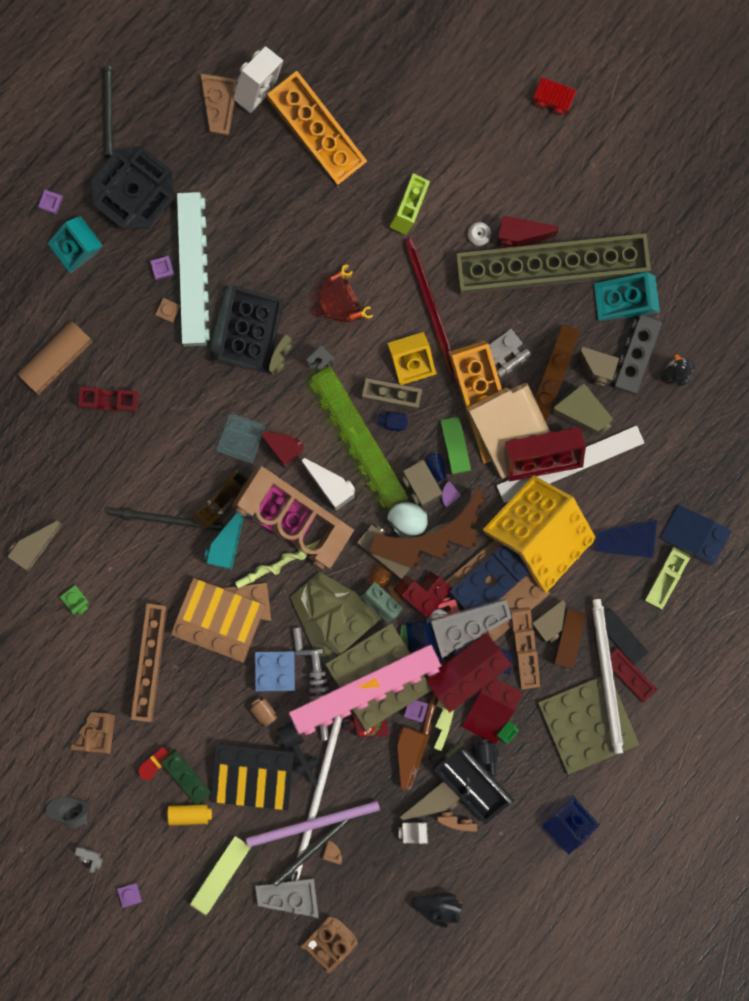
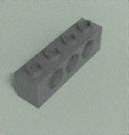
M640 315L639 319L634 320L631 328L634 330L632 337L628 336L625 347L628 348L626 355H621L618 364L621 365V369L619 372H615L612 380L615 383L614 389L633 396L637 394L663 322L644 315ZM638 334H646L647 341H640ZM634 350L639 351L641 358L634 359L631 352ZM625 369H633L635 375L628 377L625 374Z

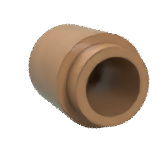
M258 698L250 704L253 707L250 711L260 725L263 724L266 727L277 719L275 716L276 712L266 699L261 700Z

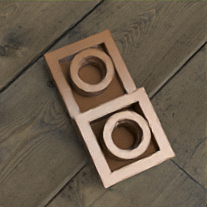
M453 812L441 813V816L437 817L438 822L450 828L477 832V823H472V819L461 820V824H457V816H453Z

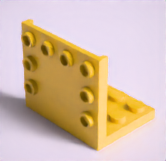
M534 475L483 529L486 535L521 556L540 590L545 593L554 586L558 579L567 572L569 567L596 539L575 499Z

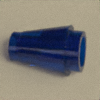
M439 452L424 458L436 482L447 478L442 456L440 457Z

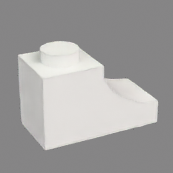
M426 822L402 823V827H399V839H403V843H427Z

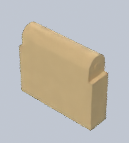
M527 383L516 386L511 390L506 387L466 408L497 474L502 479L507 477L504 455L505 441L550 432Z

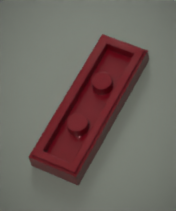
M618 648L610 653L612 671L644 703L657 688Z

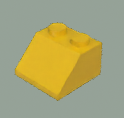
M424 332L387 343L400 385L436 375L429 343Z

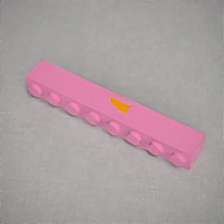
M429 645L290 712V716L299 734L304 732L306 736L316 731L314 727L320 724L325 727L333 723L332 718L340 716V719L350 715V710L355 707L360 710L368 706V701L375 699L377 702L385 698V693L391 690L393 693L404 689L403 684L410 682L412 685L421 681L420 676L426 673L431 676L439 672L438 668L441 667V664L432 645Z

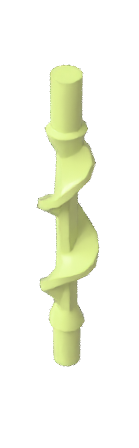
M320 540L310 545H305V547L309 550L314 549ZM300 551L294 554L284 553L281 555L280 561L270 566H258L254 573L248 574L246 577L236 581L235 584L239 589L249 583H253L257 578L269 572L277 575L280 573L283 565L295 559L304 560L308 554Z

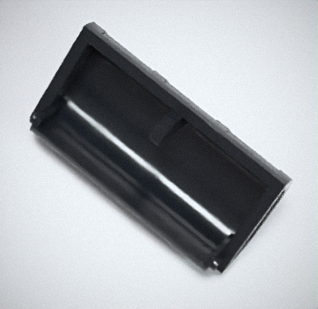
M462 743L446 753L433 768L485 825L515 801Z

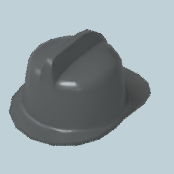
M60 797L52 800L47 805L46 814L50 819L61 822L66 828L76 829L80 826H87L89 805L85 801Z

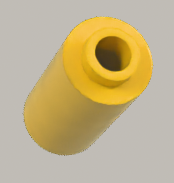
M208 805L168 806L169 826L208 824V820H212V809L208 808Z

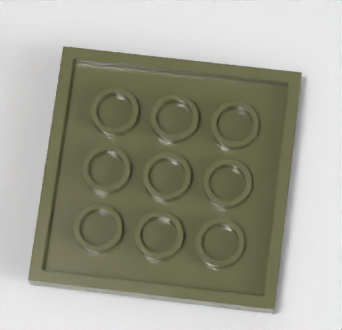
M391 623L328 662L326 666L338 686L342 688L411 654ZM424 675L420 676L422 680L412 685L410 682L403 684L404 689L393 693L392 690L385 693L386 697L377 702L375 699L368 701L369 705L360 710L357 707L353 708L365 730L367 731L430 692L432 689Z
M602 676L538 702L568 775L617 755L614 754V748L611 745ZM615 688L623 741L622 749L624 752L638 746L639 742Z

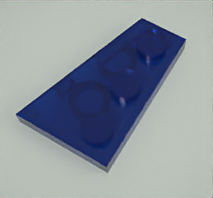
M657 520L597 532L595 552L653 558Z

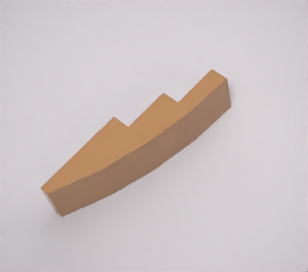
M530 607L511 610L521 690L540 687L538 657Z

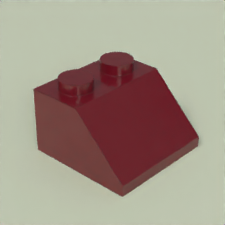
M269 432L261 434L264 442L285 468H288L304 455L303 444L297 437L294 439L291 435Z

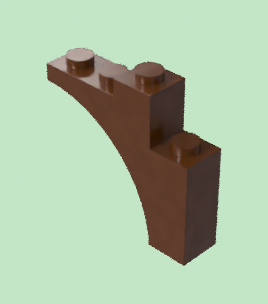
M564 324L561 327L535 396L545 421L548 419L580 334V330Z

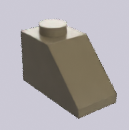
M564 600L532 623V626L544 642L549 640L552 643L560 637L559 632L562 631L566 604Z

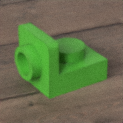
M76 585L60 597L73 615L78 614L80 616L89 609L87 607L90 604Z

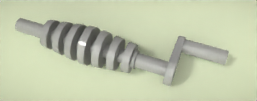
M296 627L293 628L295 655H311L313 670L309 673V677H314V679L309 681V685H315V687L309 688V692L316 694L309 696L310 700H317L329 694L323 693L329 690V686H323L324 683L328 682L327 678H322L326 674L320 667L319 654L323 653L322 649L303 650L301 628ZM320 724L321 741L329 740L328 727H323Z

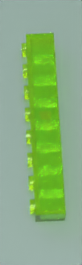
M330 366L311 377L312 383L310 386L315 394L319 393L322 399L319 401L324 410L328 409L331 413L329 418L334 427L338 425L341 432L339 435L344 443L348 442L351 448L348 450L353 459L357 458L360 462L358 467L363 476L367 474L370 481L368 484L373 492L377 491L380 498H378V501L382 508L386 507L389 511L394 505L408 500L409 497L332 367Z

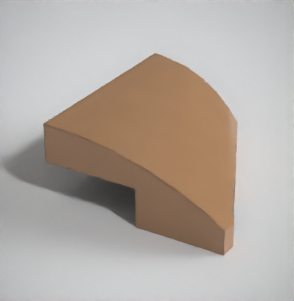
M91 712L87 718L86 725L79 732L81 734L76 744L71 745L70 750L110 754L115 716L108 713Z

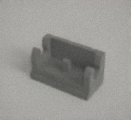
M322 345L306 360L307 366L310 369H313L316 365L318 370L322 369L318 372L319 375L324 374L331 366L334 367L336 365L335 358Z

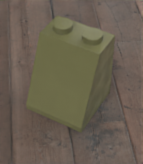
M585 384L557 404L551 412L554 416L576 427H580V429L593 436H596L598 433L603 435L612 426L610 423L613 421V418Z

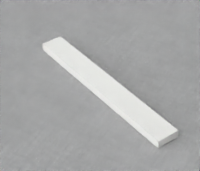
M632 427L586 447L583 468L536 477L551 484L644 444V440L638 427ZM530 478L510 482L508 480L497 485L503 502H509Z

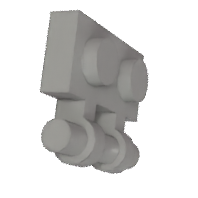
M512 329L489 345L494 364L499 363L501 366L497 370V374L500 377L506 373L509 374L513 367L519 363L522 364L526 361L525 358L531 355L527 348L519 352L518 348L523 343ZM512 353L515 357L507 363L504 358Z

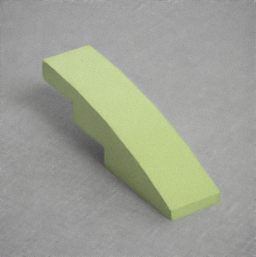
M438 700L436 706L443 710L435 725L436 728L441 729V733L434 748L441 751L449 732L454 710L449 713L440 700Z
M236 836L233 838L190 906L205 916L208 914L251 847H248V844Z

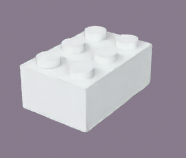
M266 46L261 51H256L252 56V60L249 63H244L240 69L241 74L237 79L238 84L234 88L235 95L233 99L251 113L266 98L265 96L274 89L283 60Z

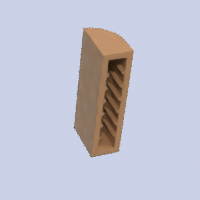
M70 321L17 375L39 395L92 343V340L73 321Z

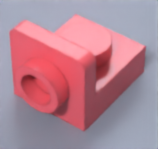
M450 597L445 598L437 607L438 609L449 607L450 610H447L448 615L460 612L456 599L451 600Z

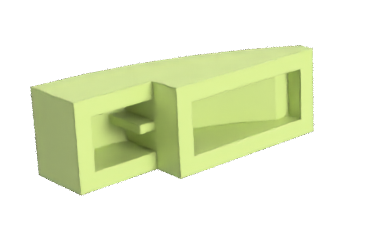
M673 546L645 601L663 609L690 559L689 554Z

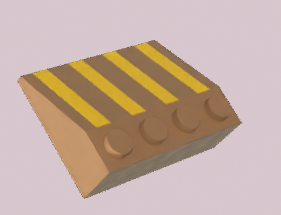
M193 578L171 635L244 662L248 656L266 604Z

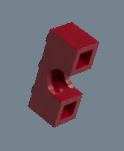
M80 387L78 406L81 409L138 413L140 394L138 391H105L99 388Z

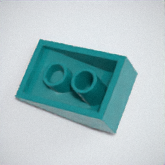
M649 272L594 283L599 321L660 313L656 277Z
M235 514L213 541L210 549H206L204 559L209 566L232 571L244 519L240 514Z

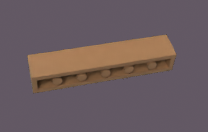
M147 604L131 720L153 722L168 611L167 606Z

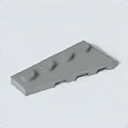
M505 598L432 619L431 622L443 658L453 650L461 648L467 642L475 640L481 634L496 628L512 617Z

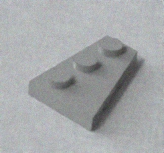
M314 878L282 882L277 887L274 884L256 886L258 906L319 918Z

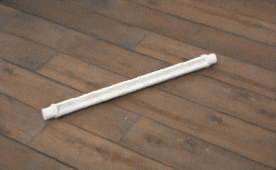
M601 599L592 600V611L610 726L611 745L614 748V754L623 753V741L604 608L602 607Z

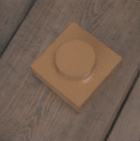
M163 298L156 316L173 324L181 309V305Z

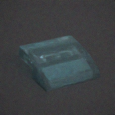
M230 413L217 452L253 464L262 441L261 434L265 432L266 425Z

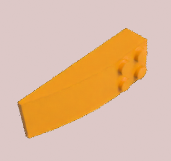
M298 71L265 96L337 185L367 162Z
M485 340L449 352L465 409L502 390L489 344ZM467 412L483 463L490 462L491 459Z

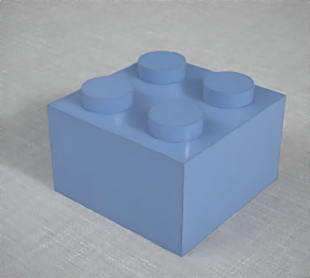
M255 652L257 692L295 691V652Z

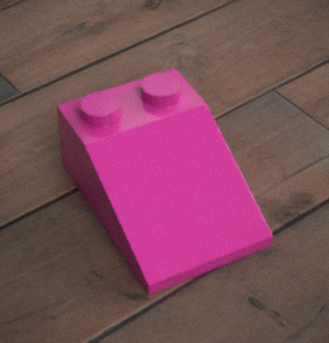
M271 486L260 504L259 512L265 520L271 519L286 496ZM293 501L281 521L282 530L287 535L293 534L306 515L307 510ZM246 515V517H248L249 519L255 521V520L252 518V516H247V515ZM312 522L310 523V525L308 526L307 530L305 531V533H304V535H303V538H304V536L306 535V533H307L309 527L311 526ZM260 524L273 531L272 525Z

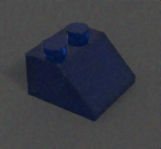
M573 796L542 826L569 855L580 847L600 824Z

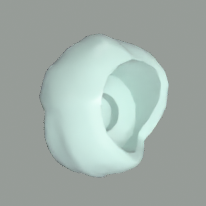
M398 503L390 509L387 516L390 525L401 538L418 537L426 531L428 524L427 513L415 503Z

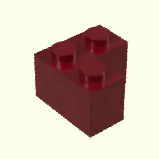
M430 571L420 585L405 575L393 590L419 613L429 618L453 588Z

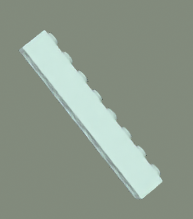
M200 192L177 193L182 344L184 347L207 346V340H210V330L206 329V322L209 321V310H205V303L209 302L208 291H205V284H208V273H204V265H207V254H204L203 247H207L206 235H203V228H206V217H202V209H205V198H202Z

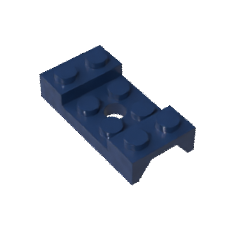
M502 545L455 586L450 593L467 610L500 600L526 577L530 571L518 553ZM488 576H494L497 579L495 586L491 587L486 584Z

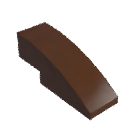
M567 609L554 665L574 669L586 618L585 613Z

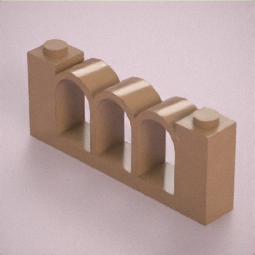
M263 466L255 467L232 504L236 508L235 511L241 516H252L257 523L272 525V529L278 537L289 540L293 539L295 547L304 554H311L309 558L314 561L313 565L321 570L323 568L331 569L354 532V529ZM272 486L286 497L271 519L265 520L259 512V507ZM294 501L306 509L307 513L295 532L287 535L282 530L281 521ZM316 516L329 525L317 546L309 550L303 543V535Z

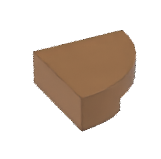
M328 841L323 859L341 865L342 855L340 849L335 843Z

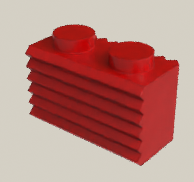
M541 77L532 102H535V106L545 109L548 107L553 109L552 112L557 115H567L577 90Z

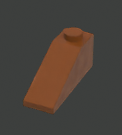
M404 727L400 730L397 737L399 740L397 748L401 789L403 790L411 789L430 738L429 734L412 727Z

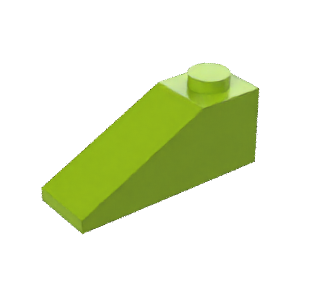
M414 173L412 174L389 226L390 228L407 235L415 222L430 181Z

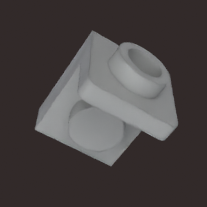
M78 846L75 855L79 856L78 859L88 863L90 860L93 861L90 868L91 873H94L96 869L100 870L103 861L100 858L101 853Z

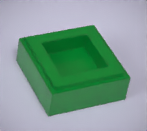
M509 721L497 736L504 743L509 744L519 732V729Z

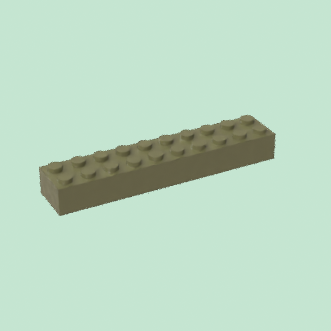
M646 233L456 254L460 295L617 279L651 272Z

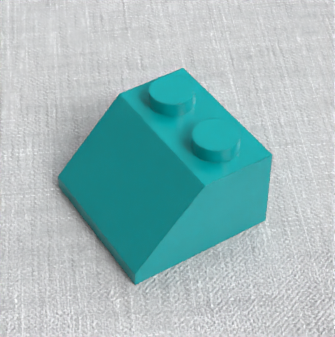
M81 216L65 222L47 243L69 273H72L93 258L103 247Z

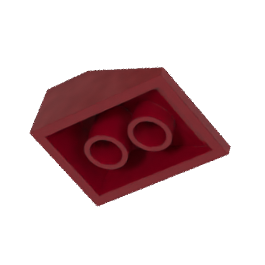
M503 215L497 246H500V249L521 247L555 239L559 226Z
M494 678L480 690L462 728L483 739H489V742H496L497 744L499 740L497 735L509 722L524 693Z

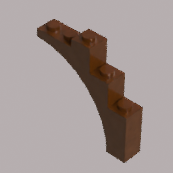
M476 489L471 501L462 513L450 524L436 532L413 538H395L376 533L369 553L413 569L414 565L418 566L421 555L418 554L419 552L440 560L442 555L446 557L450 548L447 542L470 550L471 546L475 547L479 537L476 535L477 530L470 528V526H475L478 515L475 514L478 507L482 508L484 503L483 491Z

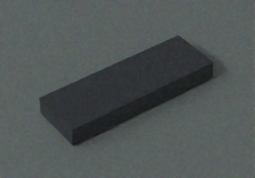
M610 608L604 613L607 635L635 665L648 651Z

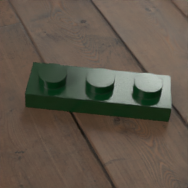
M176 749L160 760L162 765L196 805L212 793Z

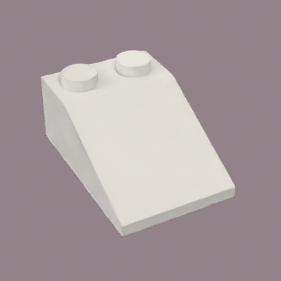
M304 458L302 460L303 466L336 511L355 498V488L349 480L345 482L342 477Z

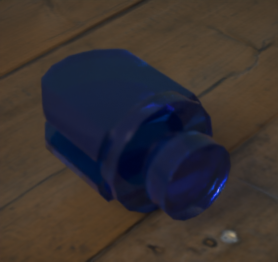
M386 412L385 417L383 414H379L378 425L382 426L384 424V429L390 431H402L408 424V418L403 413Z

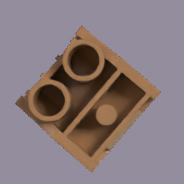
M329 916L306 940L301 948L303 950L306 949L327 969L326 972L330 974L356 947L358 942L354 934L340 920Z

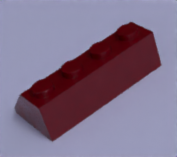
M580 427L505 441L504 455L509 482L531 478L533 475L541 476L583 468L586 444Z
M486 632L442 666L439 672L429 676L426 681L440 702L451 713L509 668L511 662L488 632Z

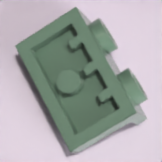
M376 582L360 596L387 623L394 620L403 609Z

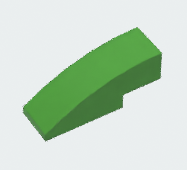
M454 417L440 420L451 474L457 475L471 472L460 418Z

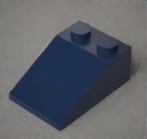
M678 505L660 539L712 566L732 531L713 520Z

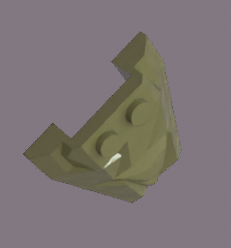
M318 572L290 598L312 649H322L323 653L319 654V658L326 665L340 656L382 618L360 597L361 595Z

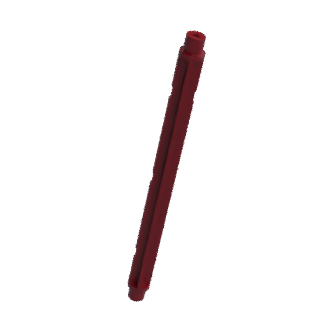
M412 238L404 241L406 251L408 252L449 369V375L452 377L453 382L457 383L449 352L452 349L419 258L417 246L414 245Z

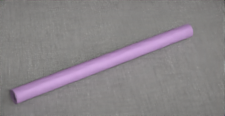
M378 801L248 837L246 838L248 847H253L380 810Z

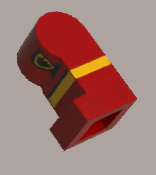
M162 747L140 766L139 775L141 778L150 780L163 767L160 760L169 754L165 747Z

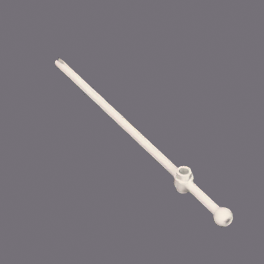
M340 716L335 717L307 821L316 818L343 719H340ZM312 830L303 833L297 858L307 850ZM303 864L295 870L298 871L296 881L299 880Z

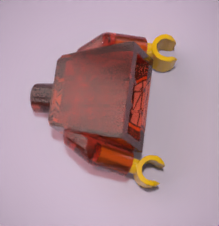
M344 265L341 272L337 271L325 278L320 288V293L317 294L320 304L313 308L318 318L326 314L328 319H334L336 322L350 323L361 320L362 317L367 320L373 316L365 314V310H370V307L364 308L362 312L359 311L362 308L347 280L352 276L353 271L350 273L344 272V270L348 269V265Z

